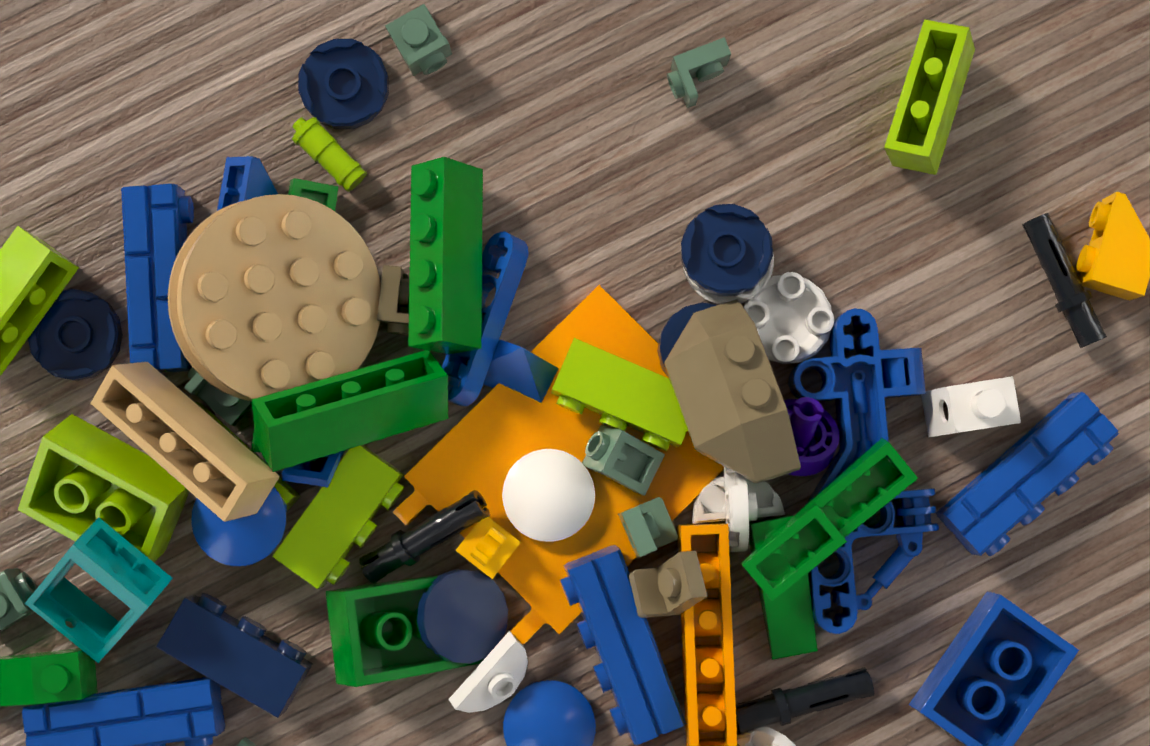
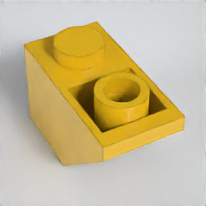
M1115 192L1102 199V202L1098 201L1095 204L1089 219V227L1094 229L1089 245H1084L1079 254L1076 270L1081 272L1079 280L1083 287L1130 301L1145 296L1150 279V238L1126 194Z

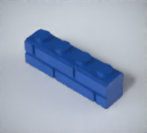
M177 184L121 188L130 363L149 362L160 373L190 371L192 366L183 355L172 330L168 310V287L174 262L179 250L187 239V223H193L194 221L191 196H185V190Z
M1071 393L940 508L936 515L969 553L981 556L986 552L988 556H992L1010 541V537L1006 533L1020 522L1025 526L1035 520L1045 510L1041 502L1051 493L1055 492L1059 496L1069 490L1079 480L1075 472L1085 463L1089 462L1091 465H1095L1104 459L1113 450V446L1109 442L1119 434L1118 430L1105 415L1100 413L1099 408L1085 393Z
M611 545L563 565L567 577L560 579V583L569 605L578 603L584 620L576 624L586 649L595 647L601 662L593 666L603 693L611 690L617 707L610 709V714L619 736L628 733L633 744L639 745L658 737L660 734H666L685 726L687 723L647 618L638 616L629 579L630 573L620 548L616 545Z
M208 677L96 693L81 700L27 705L22 710L24 732L27 736L25 739L26 746H167L166 743L184 741L185 746H209L213 744V736H218L225 731L220 684Z

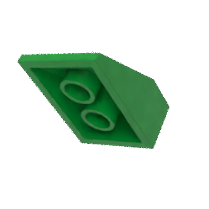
M439 575L325 591L336 684L352 687L366 686L480 664L484 659L470 664L448 662L438 657L439 655L428 648L421 639L417 624L419 601L423 593L428 591L429 587L433 584L432 582Z

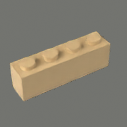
M149 362L112 365L90 403L224 522L257 514L280 477L276 472H272L267 464Z

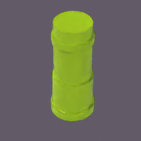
M301 117L293 124L292 128L296 132L292 137V141L299 145L315 162H318L336 180L340 187L350 192L362 182L367 175L366 171L337 143V140L320 124L316 117H312L307 121Z

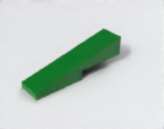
M881 438L741 564L773 602L846 543V536L915 482L918 477L887 440Z

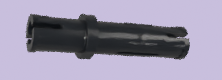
M1049 213L1042 214L1022 224L1058 301L1055 306L1058 313L1063 311L1079 347L1083 348L1106 338L1107 336L1089 301L1093 296L1090 290H1084Z
M473 490L459 501L435 513L406 532L399 530L392 534L391 541L359 558L360 565L364 566L361 568L364 576L371 583H376L404 564L408 566L414 565L420 560L421 554L452 538L474 523L489 517L490 511L486 508L487 503L477 490Z
M865 667L846 674L832 676L783 691L781 688L773 689L771 694L762 698L736 704V725L740 734L777 722L784 726L791 724V718L822 711L857 699L872 697L875 693L870 674Z

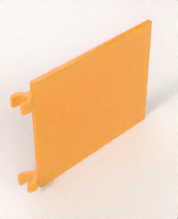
M600 285L531 351V353L559 368L542 403L498 383L404 475L405 479L414 487V492L393 511L408 526L428 505H432L439 512L459 501L473 490H477L483 496L487 503L486 508L490 511L489 518L521 542L498 573L531 606V610L510 630L522 645L543 624H549L560 634L581 613L578 603L569 605L563 591L560 579L567 577L563 565L611 545H616L620 548L627 566L636 558L619 518V513L660 497L663 499L669 516L673 521L700 494L701 490L724 470V466L694 449L691 437L687 431L682 445L679 447L669 445L668 450L664 451L651 446L664 453L665 456L645 496L635 493L603 474L587 468L594 483L595 503L588 521L572 536L554 542L538 541L522 534L510 522L503 506L502 492L504 481L512 466L523 456L541 449L561 450L583 462L589 439L603 425L599 422L602 415L587 408H584L582 414L563 408L556 404L559 396L551 393L574 338L667 377L661 368L657 353L658 343ZM627 426L625 432L642 441L644 433ZM477 522L460 532L464 539Z

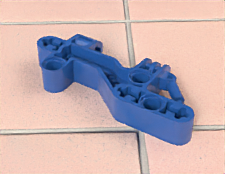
M854 308L847 310L834 320V325L829 335L831 357L805 360L794 367L789 375L788 385L795 398L810 397L818 402L835 400L839 450L805 506L881 438L888 441L884 398L926 394L922 348L880 350L876 320L871 313L864 309ZM851 320H853L854 327L862 328L863 335L855 339V350L858 352L864 349L866 355L859 354L846 359L844 353L854 350L852 335H844L843 328L851 324ZM811 368L820 373L823 380L820 391L810 393L803 388L800 381L803 370ZM935 488L904 490L895 497V499L901 498L902 508L897 509V516H903L904 525L893 527L895 510L890 501L880 509V520L874 527L868 528L861 524L846 536L847 542L833 552L839 559V569L836 574L828 578L823 577L819 573L817 566L808 573L814 623L818 627L834 634L847 632L856 622L858 610L869 609L872 606V598L882 587L887 589L908 563L921 553L923 532L939 530V524L931 523V513H936V506H930L929 496L936 495ZM896 534L898 548L874 574L872 578L875 582L865 593L856 595L852 557L853 541L860 537ZM819 585L831 587L842 585V591L832 589L834 603L843 607V613L835 615V622L823 616V609L830 608L831 599L829 592L819 591Z

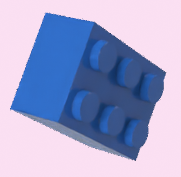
M987 591L909 705L966 746H1014L1079 650L1004 596Z

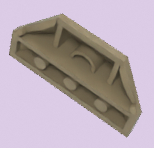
M738 299L693 313L665 360V367L694 449L722 466L743 475L744 478L754 484L800 470L801 465L787 407L751 317Z

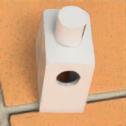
M1013 376L947 386L926 391V394L921 395L928 437L1021 423ZM944 401L946 402L948 407V421L946 420L943 411Z

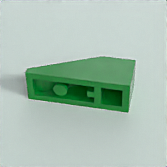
M794 515L749 522L751 554ZM808 573L773 602L757 584L772 660L818 651Z
M80 648L0 657V706L35 705L81 700L98 693L95 660Z

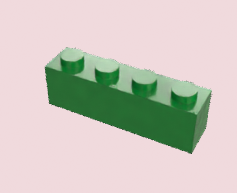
M447 157L411 166L408 347L449 355L481 349L483 169Z
M424 350L252 399L256 445L272 472L446 420L448 419V375L431 352Z

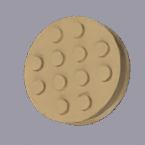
M283 194L265 195L240 201L216 211L200 223L189 235L179 250L170 275L168 287L169 318L174 336L183 355L198 374L222 392L252 402V399L357 370L366 359L377 336L380 321H377L381 283L376 264L366 243L353 226L331 208L308 198Z

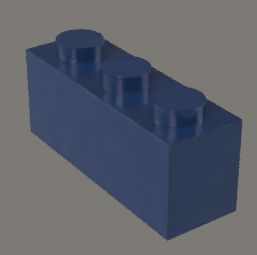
M202 593L200 597L196 595L185 597L156 647L278 718L284 714L313 665L312 662L304 658L307 652L288 640L282 639L279 644L265 636L264 634L267 629L251 618L242 616L239 621L225 613L227 605L209 594Z

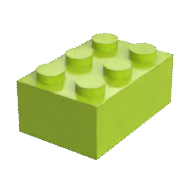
M71 414L42 437L18 511L75 542L99 517L145 556L155 562L168 547L190 491L149 455Z

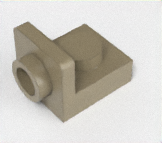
M383 265L377 321H380V325H387V333L409 336V314L400 313L401 306L409 307V280L404 279L402 267Z
M696 551L679 552L657 568L636 569L629 574L637 613L641 618L680 615L708 597Z

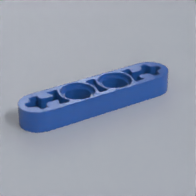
M505 231L494 234L488 240L482 254L481 349L446 354L442 365L443 370L448 375V401L459 406L472 404L481 392L527 263L529 252L525 241ZM493 288H496L495 297L492 303L489 306L485 307L486 298L489 292Z

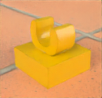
M487 517L477 522L455 551L493 579L521 542L491 518Z

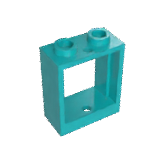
M98 517L69 548L25 604L99 663L173 578ZM75 564L130 608L120 621H117L65 578ZM65 621L71 622L73 628L68 627Z

